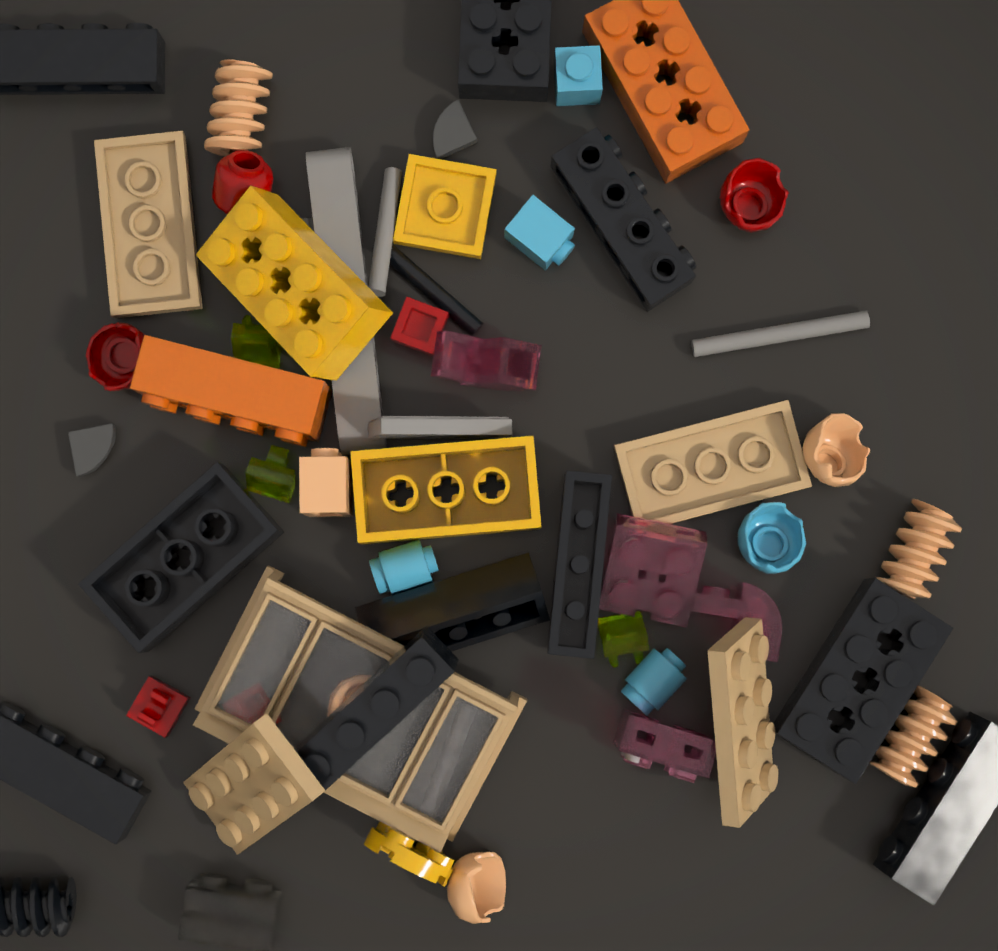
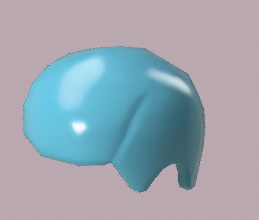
M782 502L760 504L744 517L737 533L738 547L743 558L755 569L766 574L788 571L801 560L806 546L802 519L793 515L786 508V504Z

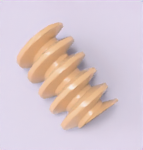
M234 59L221 60L219 64L223 67L218 68L215 72L216 81L220 85L215 86L212 90L213 98L218 102L213 103L209 109L211 116L215 119L207 124L208 133L214 137L207 138L204 141V148L213 154L225 157L238 150L248 151L250 149L262 148V143L250 137L251 132L264 131L265 125L254 120L253 116L267 113V107L257 103L256 98L270 96V90L258 84L259 80L272 79L273 73L251 62Z
M912 499L911 503L920 512H906L904 516L905 521L913 529L898 528L896 533L905 545H891L888 550L898 561H883L881 568L890 578L876 577V579L901 595L914 600L916 597H931L932 594L922 583L923 581L938 582L939 577L930 569L931 564L946 565L947 561L937 551L939 548L953 549L955 545L945 534L946 532L961 533L962 527L953 520L950 514L918 499Z
M919 685L913 692L918 699H909L904 707L908 715L900 714L894 723L899 730H890L885 737L889 746L880 745L875 755L878 757L879 762L870 761L869 763L899 783L918 788L919 783L911 774L912 770L922 772L929 770L928 766L921 759V755L937 757L939 754L931 744V739L947 741L949 738L941 729V723L954 726L958 723L949 711L951 707L953 708L952 705Z

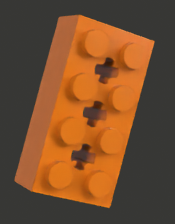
M613 0L584 16L582 33L590 46L600 45L601 67L665 184L744 142L750 129L679 0ZM644 37L652 41L651 46H645L644 41L637 44L635 42L636 38ZM658 75L671 77L673 79L672 84L667 86L665 80L658 83ZM679 113L690 114L694 118L693 123L689 125L687 119L680 122L678 120Z
M144 335L130 389L142 395L141 402L150 405L151 408L176 414L178 407L186 408L185 414L193 416L196 420L215 425L220 424L221 418L231 420L230 425L237 427V430L258 436H263L264 429L275 431L274 437L280 438V441L301 447H306L308 440L319 443L333 392L323 380Z

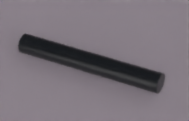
M392 244L390 265L441 310L449 312V317L468 334L474 336L484 323Z

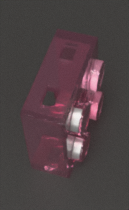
M617 513L602 579L599 609L635 617L636 610L650 612V620L687 628L707 548L706 532ZM639 570L643 571L644 578L638 577ZM660 574L666 575L665 582L658 581Z
M623 709L613 741L614 746L618 751H621L620 757L624 758L623 761L650 769L652 761L665 765L664 771H667L668 775L695 783L697 775L709 779L716 757L714 738L677 725H673V727L658 723V719ZM638 730L648 732L646 739L636 737ZM686 744L693 746L691 753L684 751Z

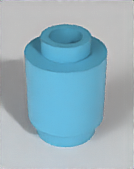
M420 539L378 552L379 557L369 560L379 594L391 592L392 595L432 583L431 573L439 571L431 545L422 547Z
M653 648L625 679L627 684L621 692L648 716L654 708L659 710L687 680L681 673L686 665L668 648L662 653Z

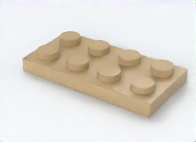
M183 131L94 140L110 315L115 319L203 309L198 257L196 256L197 246L185 133Z
M789 400L614 445L636 533L812 487Z
M744 617L708 649L722 825L740 828L752 813L757 811L760 804L776 789L778 783V768L773 764L772 758L775 726L773 722H770L769 718L772 684L766 678L765 665L769 652L768 638L763 635L762 619Z
M267 713L250 725L183 782L189 790V796L194 805L200 810L205 811L216 826V831L221 841L227 846L232 847L237 855L325 792V789Z

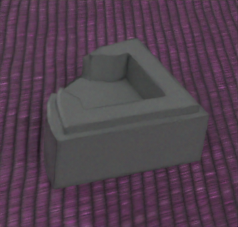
M456 100L444 109L435 124L433 146L437 159L446 158L477 143V137L459 100Z
M114 424L68 432L76 476L82 477L96 471L105 461L115 444L116 426Z

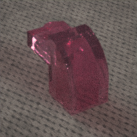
M437 331L431 376L460 382V385L503 391L536 390L542 345L506 337L482 339L451 331Z
M741 582L737 583L735 599H729V589L703 586L702 594H690L688 611L732 618L730 630L744 617L762 619L763 635L768 638L769 652L766 661L778 662L782 637V620L775 602L766 592L752 584Z

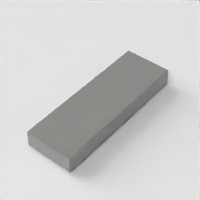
M381 416L368 423L369 439H498L512 435V419H509V417Z

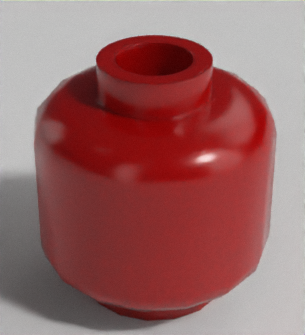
M247 150L235 151L221 158L216 165L212 200L220 210L228 214L250 186L271 192L273 171L257 153Z

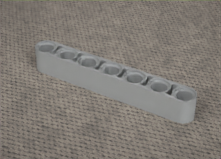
M351 147L306 152L314 232L368 286ZM373 337L337 381L332 380L338 439L342 455H351L350 451L387 448L386 439L368 438V423L373 419L383 416L375 340Z

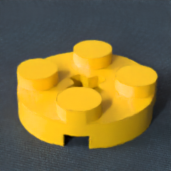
M380 821L376 828H371L363 843L367 848L377 854L381 850L389 854L388 857L392 863L435 884L438 882L442 886H446L454 870L452 868L454 859L443 854V851L440 853L419 841L414 846V839Z

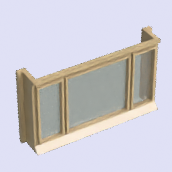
M268 565L195 707V710L200 713L193 726L229 744L267 713L294 748L404 646L281 583L280 581L284 573ZM454 672L324 793L441 853L447 839L453 842L527 703V698L511 691L506 699Z

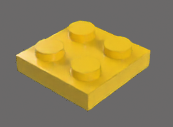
M409 154L393 243L481 259L497 169Z

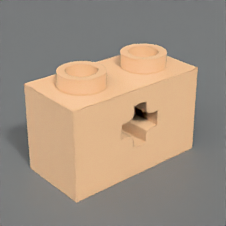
M315 448L311 449V457H299V501L301 514L308 517H354L351 461L346 456H343L339 449Z

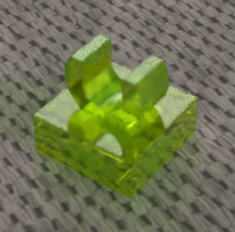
M245 315L242 319V324L233 323L231 342L234 358L272 368H279L281 346L262 325L252 324L251 315Z
M272 445L266 461L251 457L245 472L246 489L289 503L295 489V470L287 468L289 464V459H287L289 450Z
M641 611L598 618L597 627L604 657L609 658L611 666L613 668L618 667V655L629 653L634 654L636 664H639L644 657L643 651L649 650L648 634Z

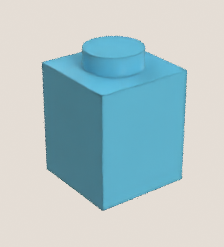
M600 45L555 48L554 79L556 106L600 104L603 91Z
M532 195L504 229V238L546 271L552 262L559 266L571 253L575 244L570 240L573 238L575 228L536 196Z

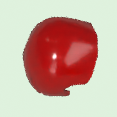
M762 158L744 160L728 173L720 189V203L725 216L732 225L737 226L740 230L752 233L767 230L783 216L789 192L782 185L780 180L781 170L777 165Z
M123 322L103 326L90 338L87 347L86 359L89 376L101 384L104 390L107 391L130 389L145 334L134 326Z

